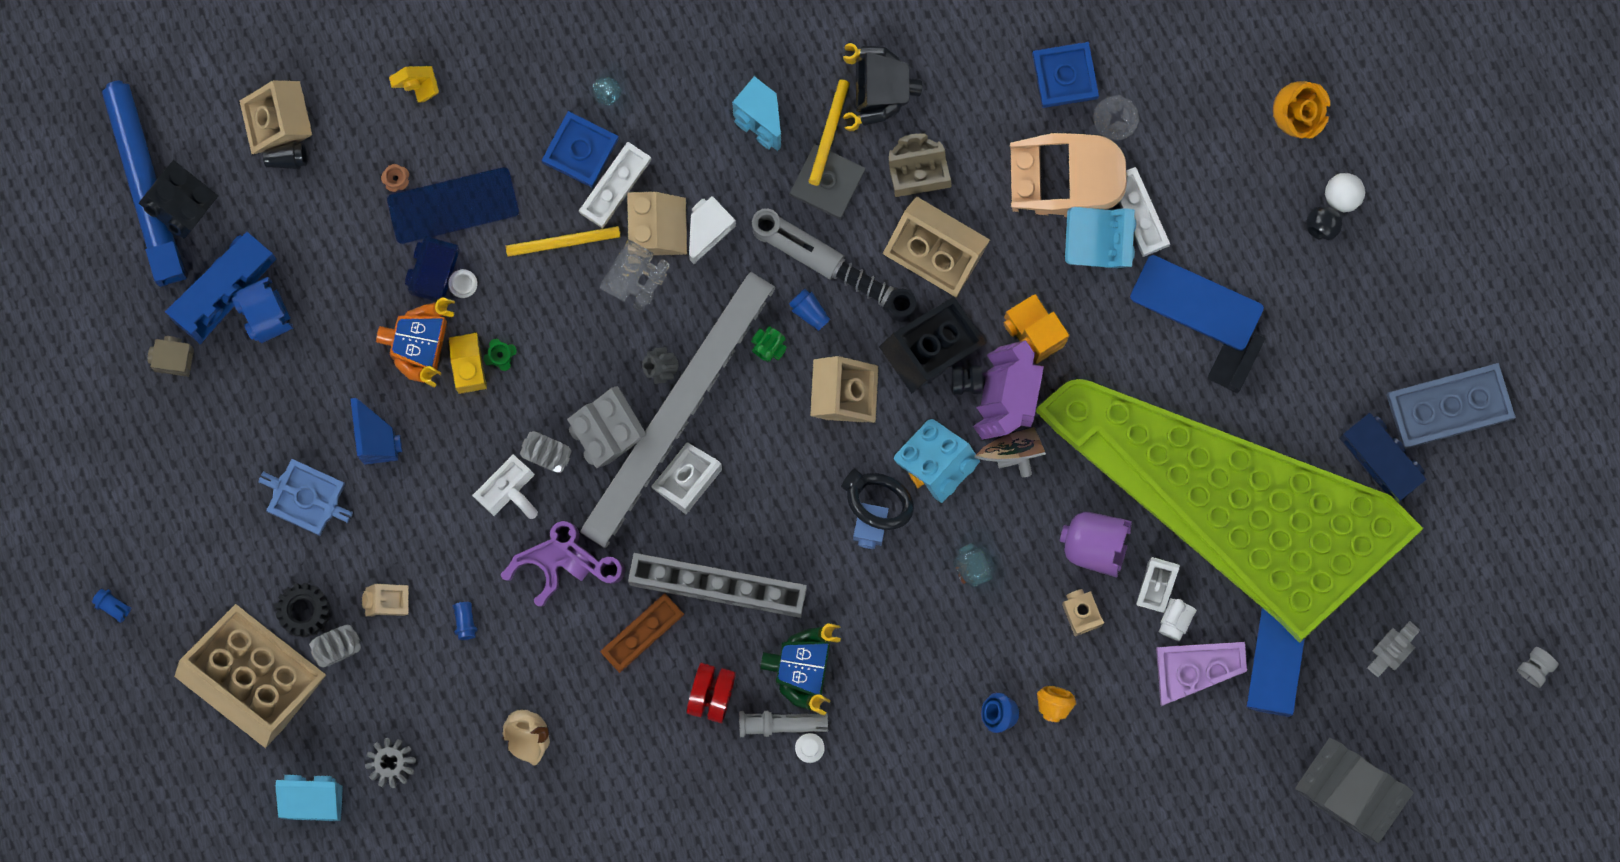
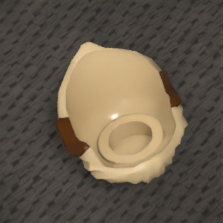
M516 710L508 715L502 733V739L508 740V750L518 759L527 761L532 765H537L550 744L549 729L545 721L538 714L529 710Z

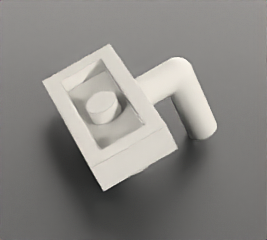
M512 455L472 495L493 516L510 499L529 519H534L538 514L536 508L519 492L535 474L515 455Z

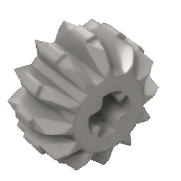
M533 431L529 432L527 438L524 439L520 455L530 462L560 473L563 472L564 467L569 462L571 449L561 442Z
M351 625L340 626L313 639L309 644L311 654L320 667L330 666L344 660L361 649L360 639Z
M385 738V748H382L376 742L374 748L378 753L367 752V757L374 759V762L365 764V768L369 770L376 769L370 774L369 778L375 780L380 777L378 783L380 787H384L389 779L390 787L392 789L396 788V778L403 784L407 783V779L402 775L404 771L410 775L414 774V770L406 767V765L415 763L416 759L414 757L405 758L412 749L407 746L401 750L403 742L397 739L392 748L391 739ZM388 756L392 759L397 758V762H394L397 766L393 770L390 768L384 769L383 764H387L384 760Z

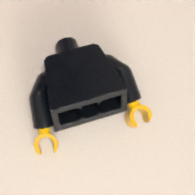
M852 43L845 45L846 51L855 52L852 56H843V59L848 64L856 63V112H861L859 116L852 112H848L843 116V119H855V123L852 126L844 127L846 130L855 131L861 123L866 126L883 122L899 113L901 107L909 102V96L918 97L921 95L922 81L910 79L909 65L906 62L900 61L886 47L863 46L861 49H857L856 45Z

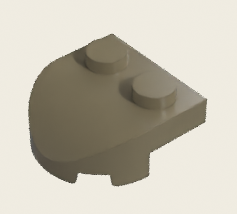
M910 134L900 138L898 145L889 151V169L895 197L951 187L945 149L940 141L936 143L928 139L926 134Z

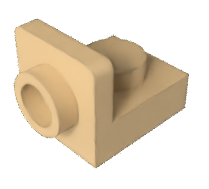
M374 584L366 587V591L362 595V607L365 609V615L371 617L374 615H408V585Z

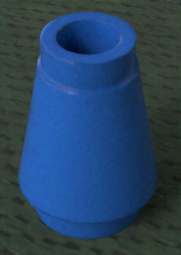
M805 288L789 303L793 308L792 312L812 327H815L817 331L830 320L813 292L809 293Z

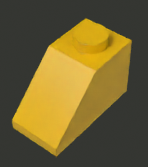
M472 333L450 337V358L455 388L458 394L487 389L478 334Z

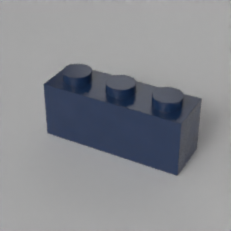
M1368 413L1339 439L1382 490L1399 503L1426 480L1423 476L1425 472L1417 461H1411L1404 453L1406 449L1397 438L1392 439L1385 431L1387 426L1378 416L1373 417L1371 413Z

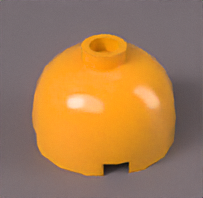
M1297 81L1285 86L1279 91L1273 104V117L1278 127L1284 133L1301 139H1310L1322 132L1329 119V116H1326L1327 106L1330 107L1327 91L1321 85L1307 81Z

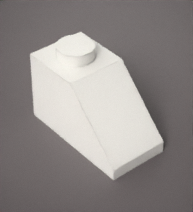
M713 196L707 201L705 199L700 200L692 208L689 257L693 264L736 227L735 219Z

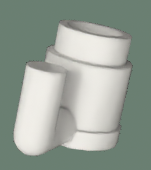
M1170 598L1158 632L1173 640L1180 641L1182 635L1186 634L1197 610L1184 603L1181 599Z

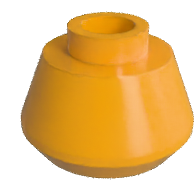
M1045 686L1037 692L1039 712L1048 721L1059 722L1060 719H1065L1076 705L1074 695L1063 688Z

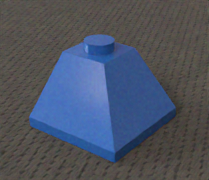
M351 398L358 458L364 465L397 461L398 452H403L401 436L395 435L393 428L360 400Z

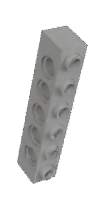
M638 553L633 554L628 579L629 585L798 618L802 616L807 585Z

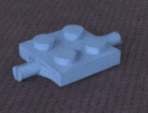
M291 459L286 471L279 478L265 471L261 474L264 478H259V483L273 488V498L266 510L268 513L318 536H321L326 523L332 516L349 523V517L353 515L352 511L338 506L339 497L345 486L344 482L294 459Z

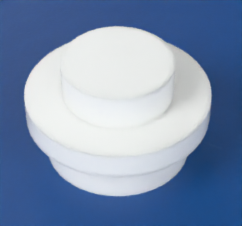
M460 269L450 276L448 286L454 296L467 298L476 291L477 279L471 271Z
M804 734L797 740L795 751L798 758L803 762L814 763L823 756L824 743L816 734Z

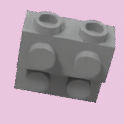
M618 386L610 388L593 403L586 404L567 419L571 425L569 427L571 436L576 440H580L585 449L584 458L596 468L610 464L647 436Z

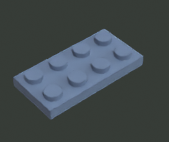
M1499 363L1386 394L1400 441L1405 449L1516 418Z

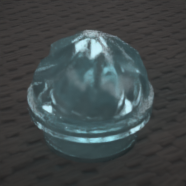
M600 77L592 87L595 100L600 104L604 103L606 106L614 104L622 92L618 82L610 77Z

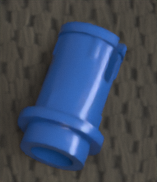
M100 589L92 600V603L95 604V609L105 611L119 623H122L125 620L123 616L127 617L131 607L111 595L112 592L109 589L106 591Z
M456 603L453 605L457 630L454 631L455 635H458V640L475 638V632L478 631V628L475 627L473 621L472 603Z

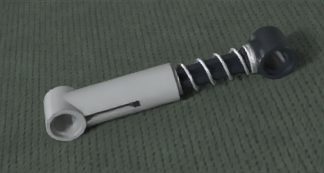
M769 208L761 209L754 214L752 231L758 240L771 244L830 280L832 278H839L844 281L846 286L850 284L856 288V292L861 291L867 295L868 299L873 298L877 300L878 304L888 312L893 320L903 322L909 320L914 315L916 298L910 290L893 288L891 286L886 287L885 282L883 284L874 280V276L869 277L864 274L863 269L859 271L852 267V263L847 264L844 262L845 255L780 218L774 210ZM763 220H769L773 222L774 227L770 231H763L758 225ZM903 299L908 302L910 307L906 311H898L893 304L897 300Z

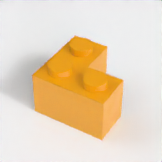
M1036 294L1006 311L1004 316L1006 321L1003 323L1008 333L1012 337L1016 335L1019 341L1026 340L1035 353L1034 364H1038L1062 349L1069 338L1068 332L1054 311L1048 314Z

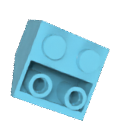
M754 76L732 102L733 116L736 118L734 122L742 130L747 132L750 129L757 134V141L765 148L770 149L773 147L778 151L781 148V130L777 93Z
M284 775V780H276L278 818L341 821L343 786L337 783L336 779L331 776H314V781H306V778L301 775Z

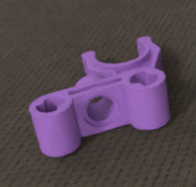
M560 521L552 526L550 540L515 555L509 566L501 573V577L506 581H511L516 570L525 564L539 566L544 571L546 586L543 592L534 598V603L537 606L543 607L548 598L558 589L559 575L557 570L561 566L580 581H583L586 575L591 572L601 581L609 584L618 583L623 579L625 567L620 560L614 557H605L600 561L577 544L580 536L578 528L569 522ZM564 527H569L568 534L571 538L569 541L561 543L560 539L562 536L559 534V531ZM615 563L617 566L616 575H608L606 577L604 575V567L607 564L612 566Z

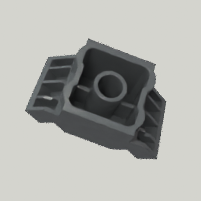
M1330 737L1295 787L1312 804L1350 829L1359 832L1378 844L1414 793L1408 786L1396 781L1390 774L1373 766L1359 754L1347 749L1342 743Z

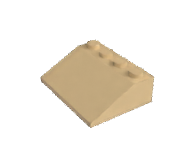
M235 604L179 660L174 677L266 748L286 727L325 678L326 674Z

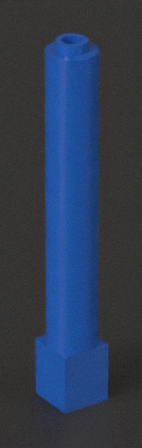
M120 80L110 82L102 91V95L147 249L145 250L154 281L159 287L185 280L187 279L173 233L168 230L164 223L156 217L147 214L144 208L138 204L156 182L157 178L130 85L124 84Z

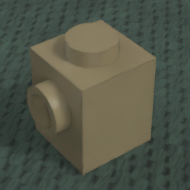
M165 336L164 340L155 339L154 347L151 346L149 348L148 363L151 364L150 367L155 372L189 377L194 348L188 343H181L182 339L177 337Z

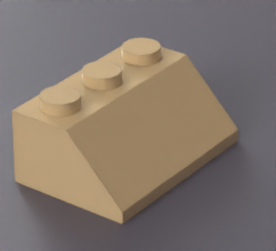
M916 196L904 211L883 254L954 297H957L983 255L990 239Z

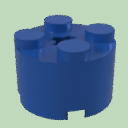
M269 277L236 291L237 296L232 298L238 313L245 315L248 321L244 326L250 339L259 340L260 343H264L293 329V324L286 323V320L291 318L277 289L272 291L271 286H268L273 283Z

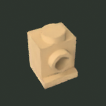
M1079 589L1066 595L1068 600L1064 601L1062 605L1074 636L1103 626L1104 621L1100 616L1091 591L1084 594L1083 589ZM1080 605H1085L1088 609V613L1086 615H1080L1077 611V607Z

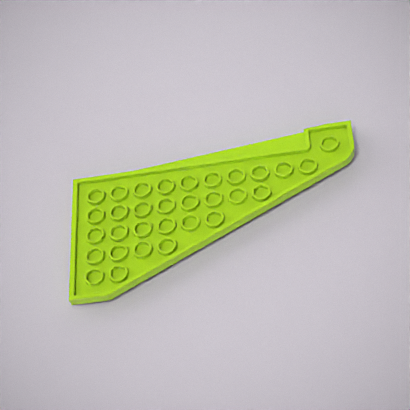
M1076 379L1066 382L1036 409V412L1057 434L1280 622L1299 643L1423 530V527L1389 494L1088 380Z

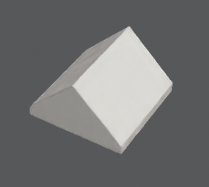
M687 442L651 487L683 513L687 514L722 471V465L715 458Z

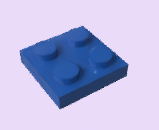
M1089 42L1032 52L1042 108L1099 98Z
M568 111L541 161L543 164L593 188L616 146L619 136Z

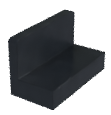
M1255 333L1242 351L1223 344L1208 375V379L1238 394L1266 338Z

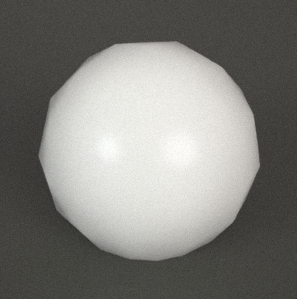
M1340 173L1328 181L1325 197L1328 204L1334 210L1343 213L1351 212L1362 204L1365 197V187L1361 179L1356 175Z

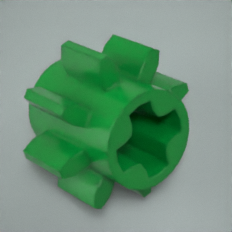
M768 327L765 332L759 328L751 340V343L755 345L752 352L768 363L772 358L779 361L787 348L783 345L786 338L772 327Z

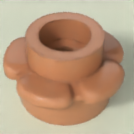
M392 164L382 173V183L391 192H397L399 189L404 190L409 184V172L405 167ZM394 176H398L397 181L393 180Z

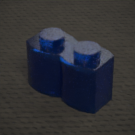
M428 236L424 237L422 243L418 242L414 251V258L417 259L414 269L408 270L405 279V285L408 286L409 294L436 302L442 297L445 298L449 278L453 273L460 251L458 245Z

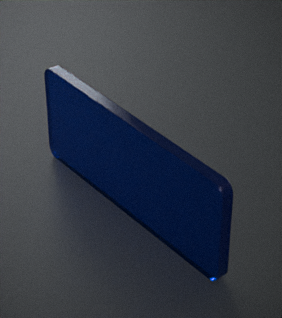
M506 167L391 194L387 198L395 237L400 244L515 217L519 214L510 172Z

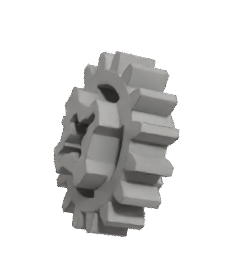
M1411 621L1399 632L1392 628L1372 650L1377 657L1367 669L1377 677L1388 666L1396 670L1415 649V646L1410 642L1419 633L1420 629Z

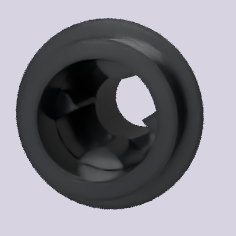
M297 141L264 151L263 161L266 168L300 169L301 166L307 165L308 155L304 143L298 144Z

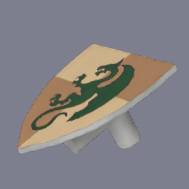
M1035 427L994 440L983 447L975 455V458L997 461L999 469L1018 464L1021 477H1029L1032 475L1029 458L1045 455L1046 453Z

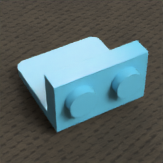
M1069 208L1067 211L1066 263L1105 268L1132 267V261L1135 256L1133 235L1136 229L1135 209Z
M934 419L927 420L894 456L895 462L921 480L932 496L940 503L956 490V487L980 463V460L975 458L976 454L969 443Z

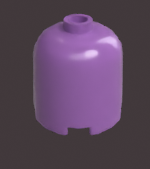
M1093 512L1077 514L1072 519L1070 526L1064 525L1061 532L1060 542L1065 543L1064 552L1066 558L1076 566L1117 578L1118 571H1121L1127 545H1124L1126 535L1131 533L1132 521Z

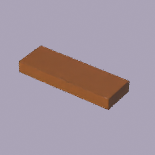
M664 593L608 643L600 653L620 674L684 616V613Z

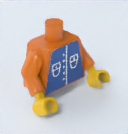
M442 297L436 303L425 304L409 310L404 316H398L395 329L379 326L376 343L391 346L390 357L394 360L395 367L409 380L425 382L431 387H436L437 384L431 381V379L436 374L441 375L437 367L447 326L445 317L440 316H454V312L447 311L448 305L455 303L454 300Z

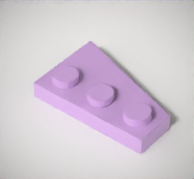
M1245 642L1156 648L1161 706L1247 672Z

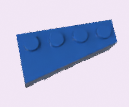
M248 232L243 236L239 235L231 243L230 249L215 260L212 266L165 311L170 319L198 344H201L234 307L232 298L237 296L236 291L257 282L276 260L273 253Z

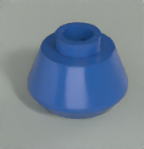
M993 693L985 700L982 706V720L989 731L994 733L1003 732L1017 723L1019 718L1018 705L1003 693Z

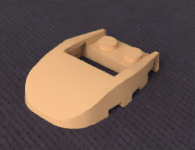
M1050 133L1010 143L1011 208L1013 212H1019V209L1035 210V213L1038 215L1056 214L1067 217V211L1071 207L1108 210L1117 205L1125 194L1127 186L1126 159L1121 148L1106 137L1086 134ZM1069 144L1070 199L1041 200L1040 146Z

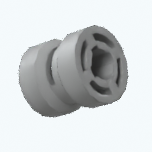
M1535 647L1530 653V659L1527 662H1522L1517 671L1532 685L1541 688L1546 681V675L1549 672H1554L1559 664L1549 653L1539 647Z

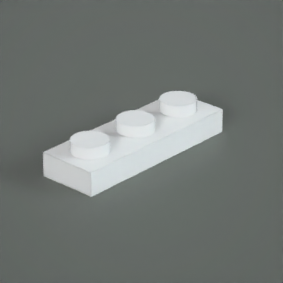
M627 142L579 209V213L603 229L651 162V157Z
M1134 167L1126 170L1127 186L1119 205L1121 209H1135L1136 229L1133 236L1144 257L1169 247L1170 242L1137 168Z

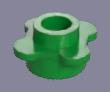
M499 339L491 340L488 354L484 356L485 364L488 366L495 365L501 371H508L511 368L510 361L512 356L517 353L516 347L513 344L507 345ZM500 352L503 353L501 358L497 356Z

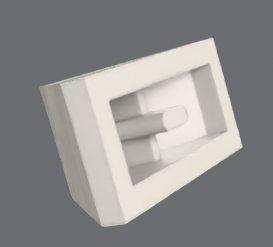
M1151 557L1146 566L1136 605L1164 613L1180 565Z

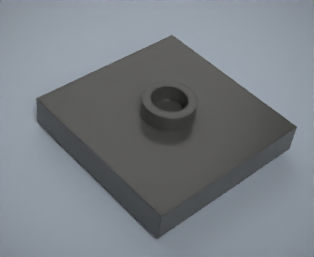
M814 144L789 196L841 220L866 168L829 151L820 185H812L808 181L819 148L818 145Z

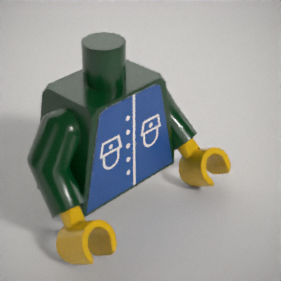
M826 624L824 627L809 628L790 636L787 642H782L780 655L763 652L760 669L777 672L776 685L779 686L780 693L794 706L813 710L821 715L827 713L820 709L822 702L827 701L830 703L828 698L822 696L830 642L825 641L840 642L841 638L832 637L833 630L841 628L840 625Z

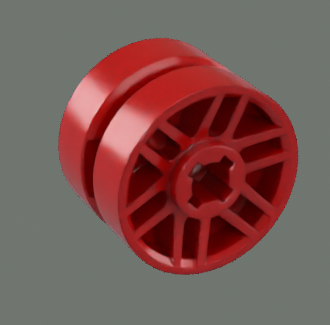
M700 662L686 714L701 718L705 708L709 707L708 720L722 724L732 693L736 672L722 668L717 679H714L715 666Z

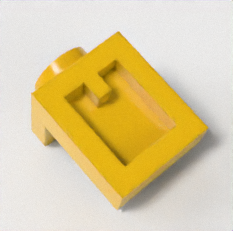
M432 66L404 67L389 77L392 88H404L405 91L414 90L419 103L425 102L439 93Z

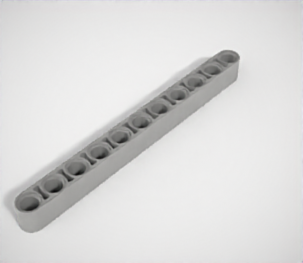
M753 272L749 273L645 430L647 436L635 445L580 530L581 534L603 548L607 547L610 543L608 539L612 534L615 535L625 520V513L627 510L631 511L641 495L639 492L643 486L646 487L656 473L657 469L655 468L658 463L664 461L673 447L671 445L673 440L679 438L689 423L687 419L691 414L694 415L704 400L703 395L706 390L710 391L720 375L718 372L721 367L725 368L736 351L734 350L737 343L740 344L750 330L751 326L749 325L752 320L758 318L767 304L765 302L768 296L773 295L776 289L775 286Z

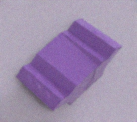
M1026 340L1000 346L987 355L994 367L983 373L986 379L981 405L976 407L984 419L973 426L982 440L1008 435L1020 426L1031 428L1044 366L1033 364L1035 353Z

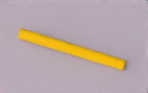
M839 80L808 181L815 186L820 185L850 85L846 80Z
M619 226L506 245V252L509 257L619 238Z

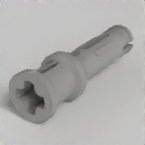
M769 710L764 711L763 714H745L744 711H739V736L763 734L764 737H769L772 733L828 732L827 713L825 715L772 714Z

